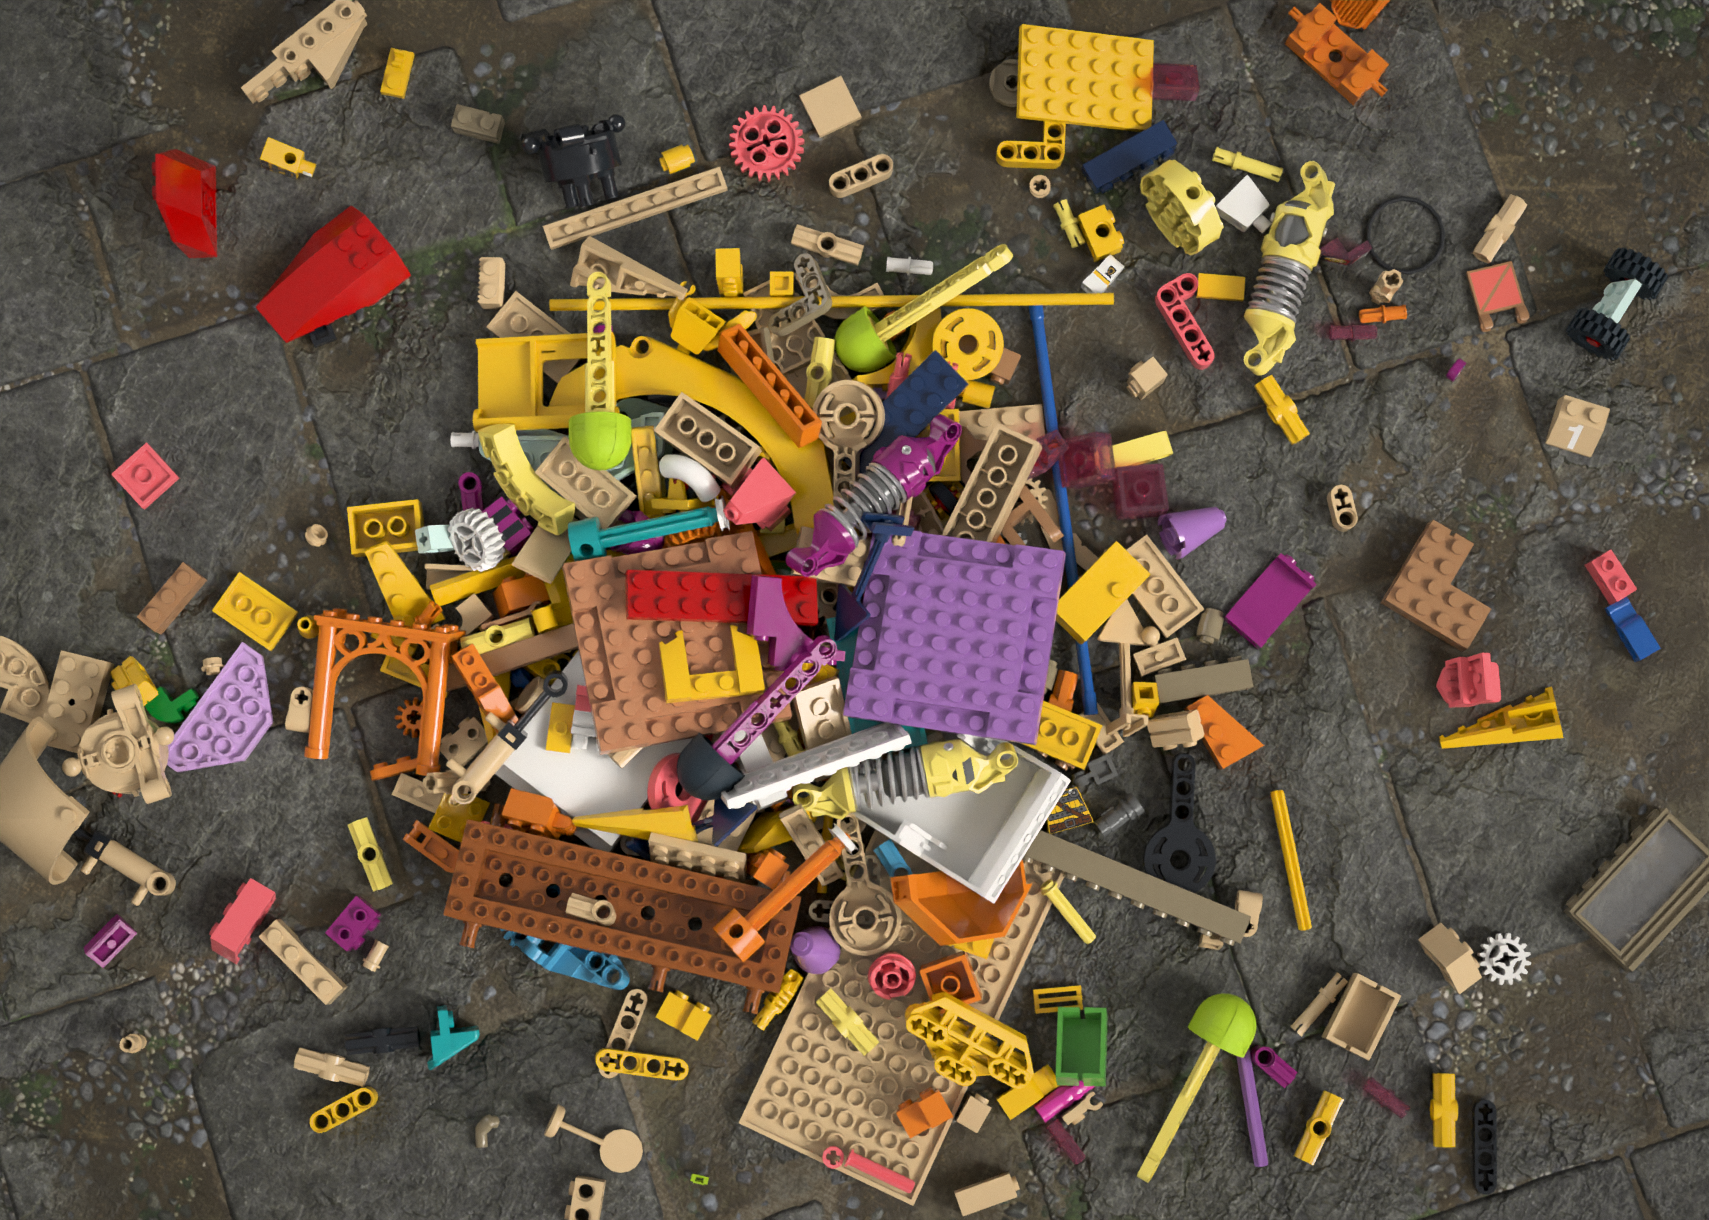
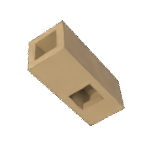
M1005 1172L955 1190L954 1193L962 1216H966L1016 1198V1191L1020 1190L1016 1177H1010L1009 1172Z

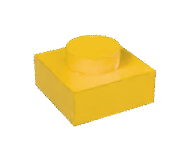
M770 272V297H793L794 272Z

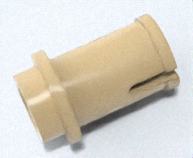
M378 940L374 941L375 943L367 958H363L364 963L362 965L374 972L377 968L380 969L379 964L389 946Z

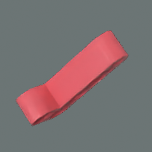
M1185 273L1163 285L1155 296V303L1191 364L1195 368L1203 370L1212 363L1214 351L1184 302L1194 295L1198 287V280L1195 275ZM1181 282H1190L1192 290H1184L1181 287ZM1169 293L1172 296V301L1164 302L1161 299V294ZM1176 312L1181 313L1184 316V321L1176 322L1173 319V314ZM1185 333H1193L1196 336V341H1187ZM1206 354L1207 358L1206 360H1199L1198 356Z

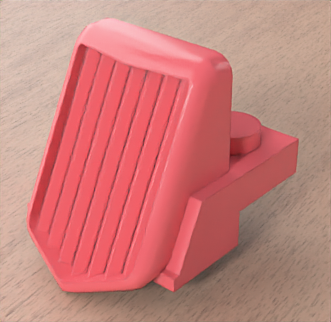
M1479 653L1470 657H1457L1445 661V667L1441 671L1436 687L1444 701L1449 704V708L1471 707L1478 704L1496 703L1501 700L1499 667L1497 663L1491 662L1490 653Z

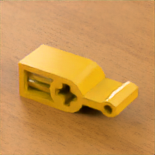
M1046 1064L1034 1073L1026 1088H1010L996 1099L1011 1120L1060 1085H1057L1055 1073L1049 1064Z

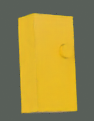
M1116 541L1059 598L1056 621L1081 645L1151 574Z

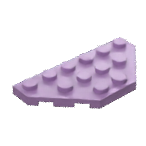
M244 642L240 644L175 733L173 742L168 745L169 757L167 765L176 772H184L246 761L273 723L264 658L261 654Z

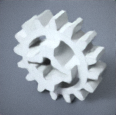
M1497 933L1495 936L1496 940L1488 937L1487 941L1489 944L1480 945L1484 952L1477 953V956L1483 958V961L1479 962L1480 966L1485 967L1481 972L1482 975L1490 974L1488 980L1491 982L1497 978V984L1503 985L1504 980H1506L1508 985H1512L1513 978L1516 981H1521L1522 979L1519 974H1527L1528 971L1524 967L1525 965H1531V962L1526 961V957L1530 956L1531 953L1524 952L1523 950L1527 944H1518L1520 938L1517 936L1511 940L1510 933H1506L1504 938L1501 933ZM1506 943L1512 945L1517 950V952H1512L1511 950H1509L1508 945H1506ZM1495 948L1492 957H1489L1491 950ZM1503 955L1513 956V958H1508L1505 963L1496 962ZM1519 961V964L1516 970L1514 971L1513 967L1516 964V962ZM1492 966L1499 968L1502 975L1496 973Z

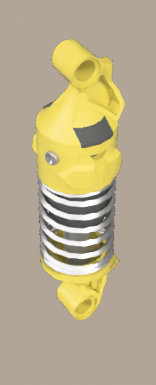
M960 738L941 742L933 741L930 744L917 746L916 749L912 747L909 753H905L901 749L899 755L894 756L889 751L887 759L883 760L882 756L876 758L877 771H874L871 759L864 760L865 773H862L859 763L854 767H844L837 770L822 787H817L811 783L797 784L792 788L793 802L795 806L801 803L806 811L812 812L813 817L828 815L832 818L844 819L849 813L856 812V810L860 811V794L862 793L866 805L870 809L873 806V791H875L878 804L881 807L884 805V793L893 805L896 802V797L899 796L903 802H906L908 797L913 796L917 800L919 795L922 794L926 798L946 797L950 794L965 791L979 794L992 783L1005 781V775L1017 766L1018 757L1014 746L1008 742L998 744L990 755L985 756L972 749ZM1005 753L1012 754L1007 760L1000 759ZM802 791L809 793V795L805 798H801L798 796V794Z

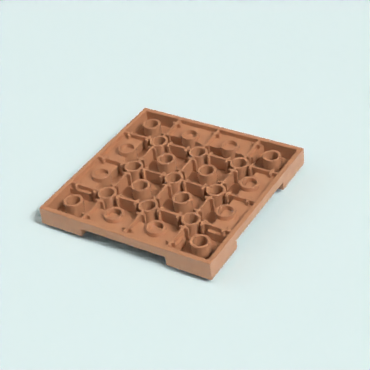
M752 531L705 539V542L612 558L611 556L563 564L562 570L600 755L694 738L699 732L704 736L725 732L762 695L755 694L666 703L659 650V643L661 641L667 644L676 638L674 634L677 631H683L689 675L735 671L730 626H737L738 632L751 636V634H747L748 623L626 619L625 572L627 570L762 575ZM770 636L768 641L757 640L765 687L764 692L783 673V671L775 670V666L767 664ZM781 688L779 689V692L783 695L786 694ZM774 697L770 699V701L774 704H776L778 701ZM790 703L775 717L772 723L791 719ZM755 713L751 718V723H759L763 717L762 713Z

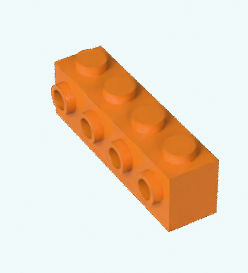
M771 847L756 853H746L747 873L773 890L790 865L784 862L786 859L784 855Z

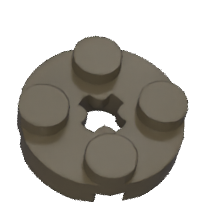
M1009 59L1002 62L992 71L989 88L996 102L1007 107H1017V86L1011 89L1009 85H1006V82H1009L1011 78H1015V82H1017L1018 60Z

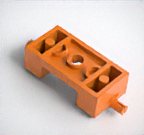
M1321 3L1305 16L1295 6L1290 10L1288 15L1295 19L1298 24L1296 29L1288 36L1285 45L1352 105L1371 88L1381 97L1388 91L1378 80L1389 64L1373 49L1366 53L1334 24L1337 17ZM1338 52L1341 55V61H1331L1329 53Z

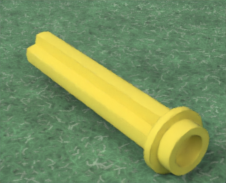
M1051 879L1045 881L1040 887L1042 890L1041 894L1043 896L1046 895L1080 938L1086 944H1090L1096 938L1094 932L1057 888L1058 883Z

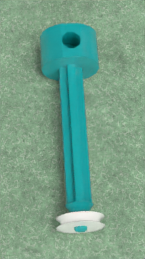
M723 496L721 499H716L715 497L716 508L707 506L705 508L602 529L598 517L569 522L568 536L574 561L607 556V547L707 526L712 527L715 522H719L722 532L724 528L730 530L729 520L723 511L726 507Z

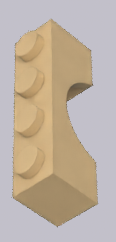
M276 919L259 936L325 1005L331 1004L347 988L346 984L332 970L324 966L306 949L298 936L282 919Z

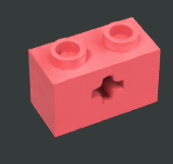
M1612 550L1604 552L1585 564L1586 569L1610 605L1637 590Z

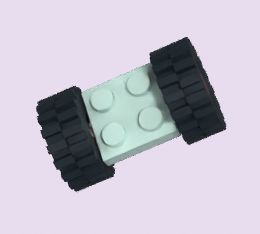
M1624 247L1617 248L1603 270L1605 276L1610 278L1609 280L1612 282L1605 288L1604 297L1591 311L1588 308H1580L1566 328L1567 335L1572 338L1573 342L1578 343V346L1587 349L1588 352L1594 353L1598 357L1602 356L1606 360H1617L1630 340L1627 330L1621 328L1618 322L1634 297L1640 296L1644 300L1646 298L1652 300L1657 297L1668 279L1665 270L1659 267L1657 262L1651 261V258L1648 256L1646 258L1640 252L1636 253L1630 248L1629 250Z

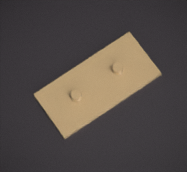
M537 526L513 561L512 566L551 584L572 553L568 529L560 535H555Z

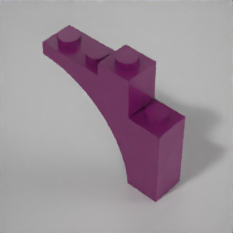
M752 575L747 634L754 635V640L768 641L770 636L767 664L775 666L777 671H785L800 654L808 651L806 648L813 640L805 635L791 618L784 602L782 578ZM820 645L819 652L826 653L830 648ZM837 649L836 654L827 664L836 665L837 661H845V651ZM806 660L804 663H813V660Z

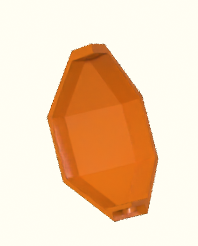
M1023 860L1020 861L994 904L942 871L890 877L894 903L940 946L1005 937L1033 884H1026Z

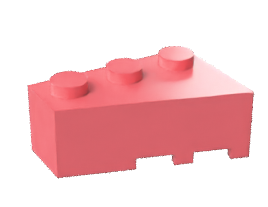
M250 878L247 884L242 883L236 893L237 899L234 903L230 902L223 912L224 918L220 924L216 922L209 933L211 935L212 951L236 965L240 960L238 954L245 944L249 945L252 940L250 936L256 927L261 925L276 899L274 891Z

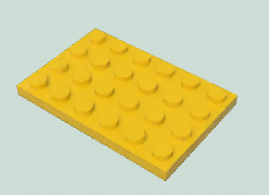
M1022 24L1019 26L1016 118L1142 132L1150 128L1152 123L1154 40Z

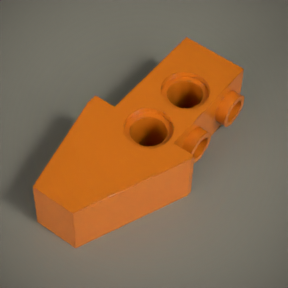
M469 644L450 655L451 660L485 717L492 712L504 723L509 718L516 723L518 721L516 714L474 644ZM492 726L495 733L497 734L498 730L494 726Z

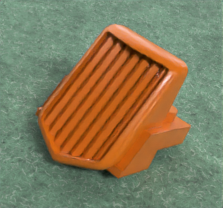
M1330 0L1332 2V11L1335 17H1337L1336 20L1339 25L1354 29L1362 27L1364 30L1390 2V0Z

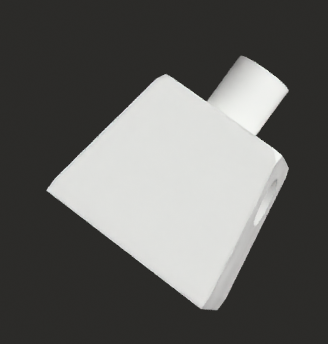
M1248 175L1215 207L1221 218L1242 232H1246L1254 225L1261 233H1264L1272 224L1263 215L1270 205Z

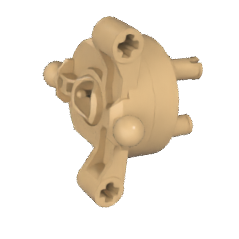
M136 684L112 691V700L117 712H113V709H108L107 715L98 719L85 730L78 749V759L72 757L63 762L62 770L64 774L74 777L82 770L85 777L97 787L109 792L133 794L134 797L140 796L139 792H141L147 804L171 797V788L164 771L169 757L168 745L174 740L173 730L166 726L160 728L156 723L147 718L142 695Z

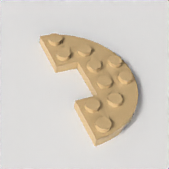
M0 636V687L8 689L0 712L28 723L38 716L43 718L50 688L41 665L23 646L11 639Z

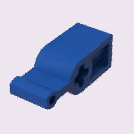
M1627 596L1605 608L1634 662L1640 661L1661 649L1644 620L1632 607Z

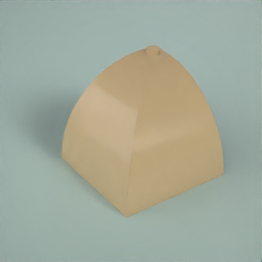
M38 716L29 723L0 764V841L49 883L56 885L66 881L78 865V862L63 851V848L90 811L72 796L68 797L39 765L37 759L57 731Z

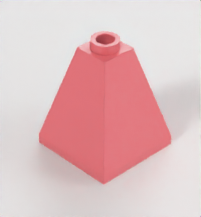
M762 458L723 511L726 518L733 521L735 525L774 521L779 517L796 492L765 458Z

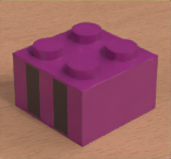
M500 497L482 513L487 512L488 518H493V523L498 526L499 532L503 534L501 539L505 541L504 546L513 556H516L534 532V528L525 517L523 519L518 517L521 512L510 499L505 501L503 497Z

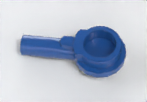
M523 667L511 671L512 676L510 679L517 688L522 687L524 689L532 681L529 673Z

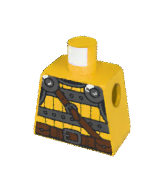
M267 138L260 157L262 168L294 179L298 178L299 173L312 177L316 168L315 163L304 160L305 154L303 151L272 138ZM289 160L295 161L293 164H287L286 162Z
M1077 787L1065 789L1046 820L1048 834L1093 822Z

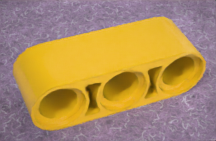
M366 1086L322 1108L311 1116L310 1127L317 1133H323L366 1111L378 1101L376 1090ZM363 1091L368 1092L371 1096V1101L368 1105L360 1101V1095ZM341 1103L349 1106L350 1110L347 1116L339 1113L338 1109ZM319 1115H324L328 1119V1124L325 1128L320 1127L317 1123Z

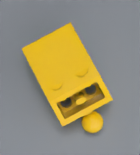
M795 805L778 807V812H774L772 809L763 812L748 828L737 852L756 853L791 840L794 842L782 823L779 813ZM806 811L808 816L814 823L817 819V816L813 817L811 811Z

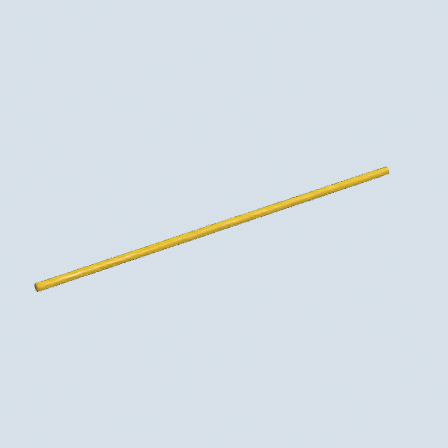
M1114 293L957 295L940 307L1114 305ZM920 295L831 296V308H863L864 306L903 307ZM805 296L706 297L691 299L706 309L786 308ZM817 296V297H818V300H819V304H818V306H819V305L822 304V303H821L822 298H821L820 296ZM675 298L609 299L611 310H670ZM550 299V311H587L588 299ZM597 301L593 307L594 311L603 310L605 302Z

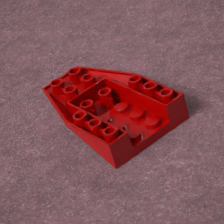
M170 149L155 154V162H152V174L156 176V185L152 187V196L156 200L169 231L171 241L189 258L217 257L216 166L178 149Z

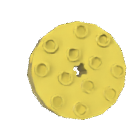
M1168 160L1142 177L1140 183L1141 193L1149 201L1145 204L1158 229L1176 248L1182 246L1186 254L1194 255L1203 250L1208 244L1220 238L1223 223L1214 205L1215 197L1209 190H1205L1201 184L1200 176L1195 171H1189L1176 160Z

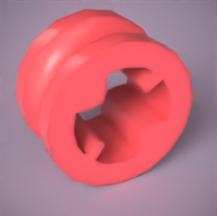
M829 1146L823 1152V1162L828 1168L834 1169L842 1165L844 1161L842 1149L837 1146ZM835 1150L836 1154L840 1156V1160H836V1164H831L830 1159L826 1158L827 1153L831 1154L830 1151Z

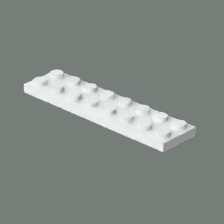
M882 723L743 773L745 777L734 785L731 791L727 793L726 791L721 792V799L729 809L741 808L750 801L766 799L770 794L788 791L792 786L800 783H810L814 778L822 775H832L844 767H854L861 761L879 758L883 753L899 751L905 745L911 744L909 734L900 725Z

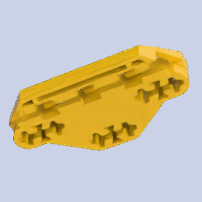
M946 992L931 995L932 1001L921 1004L915 1003L906 1008L905 1021L907 1030L925 1040L934 1061V1068L940 1075L962 1086L972 1085L976 1080V1076L991 1075L1015 1089H1023L1029 1085L1034 1076L1027 1039L1024 1034ZM936 1006L946 1010L943 1016L939 1015L940 1010L935 1008ZM957 1017H960L965 1021L975 1025L972 1031L970 1032L968 1030L969 1025L961 1022L957 1019ZM986 1032L1003 1040L1000 1047L996 1046L997 1040L987 1036ZM1014 1048H1017L1025 1052V1056L1015 1051Z

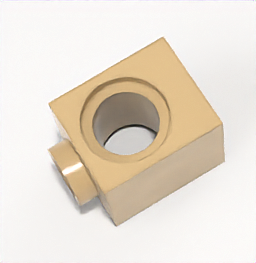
M969 1094L955 1120L978 1133L991 1110V1107L987 1105L989 1100L979 1094H976L975 1097Z

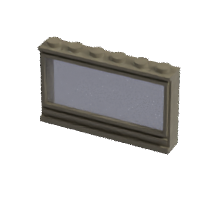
M1667 808L1654 809L1646 817L1647 823L1643 827L1638 826L1630 834L1632 839L1627 844L1622 843L1614 851L1616 856L1611 861L1606 860L1598 868L1600 873L1594 879L1590 877L1582 885L1584 890L1578 896L1576 894L1573 895L1566 902L1568 907L1563 911L1628 972H1633L1709 891V849L1679 822Z

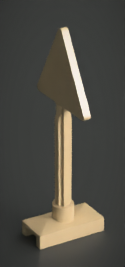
M1128 599L1108 618L1098 636L1099 641L1119 644L1120 717L1106 725V735H1112L1122 729L1123 737H1128L1148 725V716L1134 714V709L1132 708L1130 645H1149L1145 644L1141 639L1143 627Z

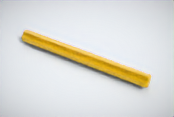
M1283 790L1272 791L1271 799L1298 929L1301 931L1309 930L1312 925L1285 794Z

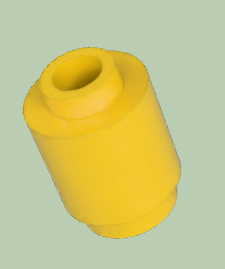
M682 144L661 152L662 157L659 158L663 171L668 170L669 174L690 167V164L695 162L689 145L683 146Z

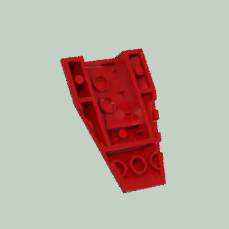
M351 205L313 234L257 304L256 309L282 340L288 343L315 331L318 327L329 325L336 319L346 315L349 316L361 308L374 305L407 280L411 274L396 250L365 214Z

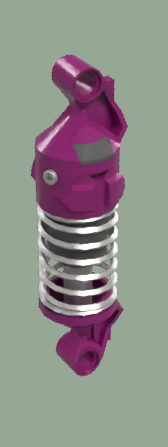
M939 414L931 421L929 437L915 438L901 435L889 446L881 447L873 455V460L869 463V466H866V473L858 474L857 482L850 481V490L841 489L842 498L834 496V506L825 504V508L820 509L814 514V532L811 547H796L790 550L786 557L787 566L801 575L809 577L812 575L817 576L825 568L844 564L848 555L858 547L859 540H866L867 533H871L861 521L863 513L891 514L892 510L899 509L900 503L906 502L911 497L918 496L925 489L926 483L934 475L940 474L944 458L952 450L961 435V425L945 415ZM837 501L841 502L846 508L843 510ZM854 527L863 531V535L858 536Z

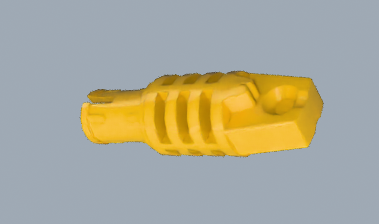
M790 969L783 976L780 993L770 992L764 999V1007L752 1022L764 1031L775 1014L781 1013L794 997L804 977L794 969Z

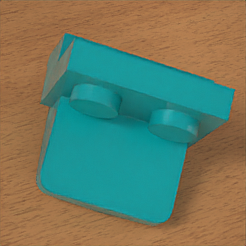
M447 1005L437 1006L440 1030L430 1031L433 1056L427 1062L429 1070L439 1066L477 1041L480 1035L479 1026L450 1029L454 1028L453 1011H448Z

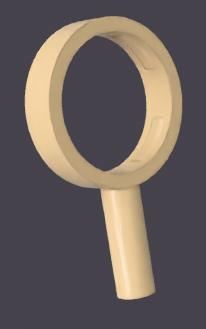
M539 676L534 678L524 688L518 698L509 702L512 709L517 710L523 715L544 691L542 689L544 679Z

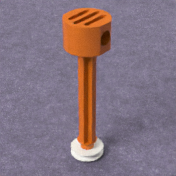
M834 824L833 829H829L834 838L826 840L816 852L745 917L734 908L712 928L743 963L765 943L757 931L839 856L841 857V852L844 848L851 855H853L852 851L854 849L858 850L850 840V835L843 832L836 824ZM743 932L741 937L735 938L738 933Z

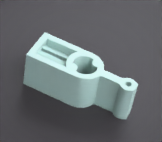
M430 525L416 529L418 553L454 551L452 541L449 539L451 534L447 529L450 525Z

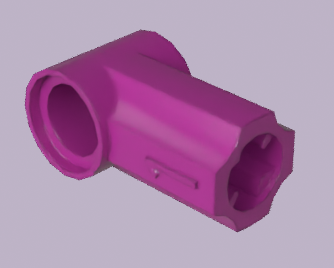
M464 473L459 478L458 483L461 490L463 511L470 508L484 511L481 480L474 473ZM469 479L476 480V486L472 490L465 489V483Z
M1257 1045L1252 1048L1250 1052L1252 1063L1261 1068L1280 1086L1285 1088L1294 1080L1297 1072L1275 1054L1273 1049L1264 1045ZM1265 1050L1268 1058L1264 1063H1260L1258 1054Z

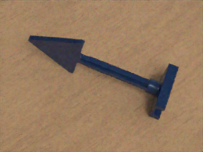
M871 512L863 513L861 521L872 533H875L874 537L876 539L853 592L844 584L838 585L835 641H841L871 616L870 612L860 602V599L884 544L888 542L890 536L911 537L915 528L910 525H902L905 519L903 516Z
M719 798L714 800V814L691 824L695 825L696 833L713 827L712 844L717 847L757 809V806L748 802L741 808L729 809L723 800ZM632 837L631 841L626 842V847L647 861L652 862L649 840Z

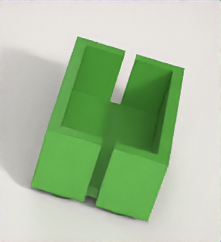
M1058 1007L1057 1085L1079 1086V1081H1083L1084 1086L1106 1087L1108 1020L1106 1008L1084 1007L1085 1019H1081L1080 1007Z

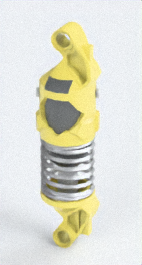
M1315 161L1306 162L1302 166L1300 174L1306 187L1305 190L1291 200L1277 206L1276 212L1272 213L1270 222H1272L1270 232L1264 236L1261 251L1263 255L1261 264L1263 267L1258 269L1261 275L1256 277L1259 284L1253 286L1256 292L1252 293L1251 296L1254 300L1248 302L1249 307L1246 308L1247 310L1244 314L1245 320L1259 341L1256 347L1246 352L1244 364L1257 376L1266 374L1276 362L1282 363L1285 351L1296 340L1294 328L1297 322L1295 315L1299 314L1297 307L1301 306L1300 299L1304 297L1302 291L1306 289L1305 282L1309 280L1308 275L1311 274L1313 267L1318 264L1321 254L1319 245L1322 237H1325L1327 228H1325L1326 222L1334 215L1331 197L1335 183L1328 181L1326 173ZM1318 172L1314 178H1309L1312 173ZM1260 288L1269 289V292L1264 291ZM1298 292V293H1299V296H1296V295H1294V294H1292V293ZM1289 301H1296L1297 304H1293ZM1286 309H1293L1294 312L1291 313L1290 311H1288V310H1286ZM1261 358V362L1253 366L1254 361Z

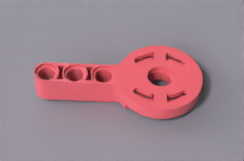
M672 753L661 759L650 775L647 790L651 810L688 805L691 823L698 820L707 800L693 797L683 787L681 794L678 797L676 796L675 788L679 782L677 762L681 753Z

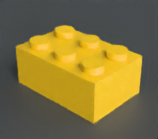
M418 499L347 507L351 554L355 557H365L366 548L384 541H388L396 553L418 551L415 530L424 527L423 507Z

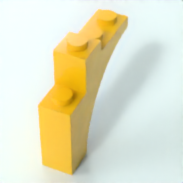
M940 307L911 325L908 339L901 351L904 352L903 362L906 353L912 355L909 375L933 352V334L938 323L942 320ZM896 359L882 370L866 375H858L852 380L862 382L873 390L874 388H882V391L887 392L890 375L895 370Z

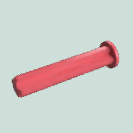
M853 1148L850 1150L844 1163L845 1167L850 1165L907 1193H911L914 1188L915 1182L854 1153Z

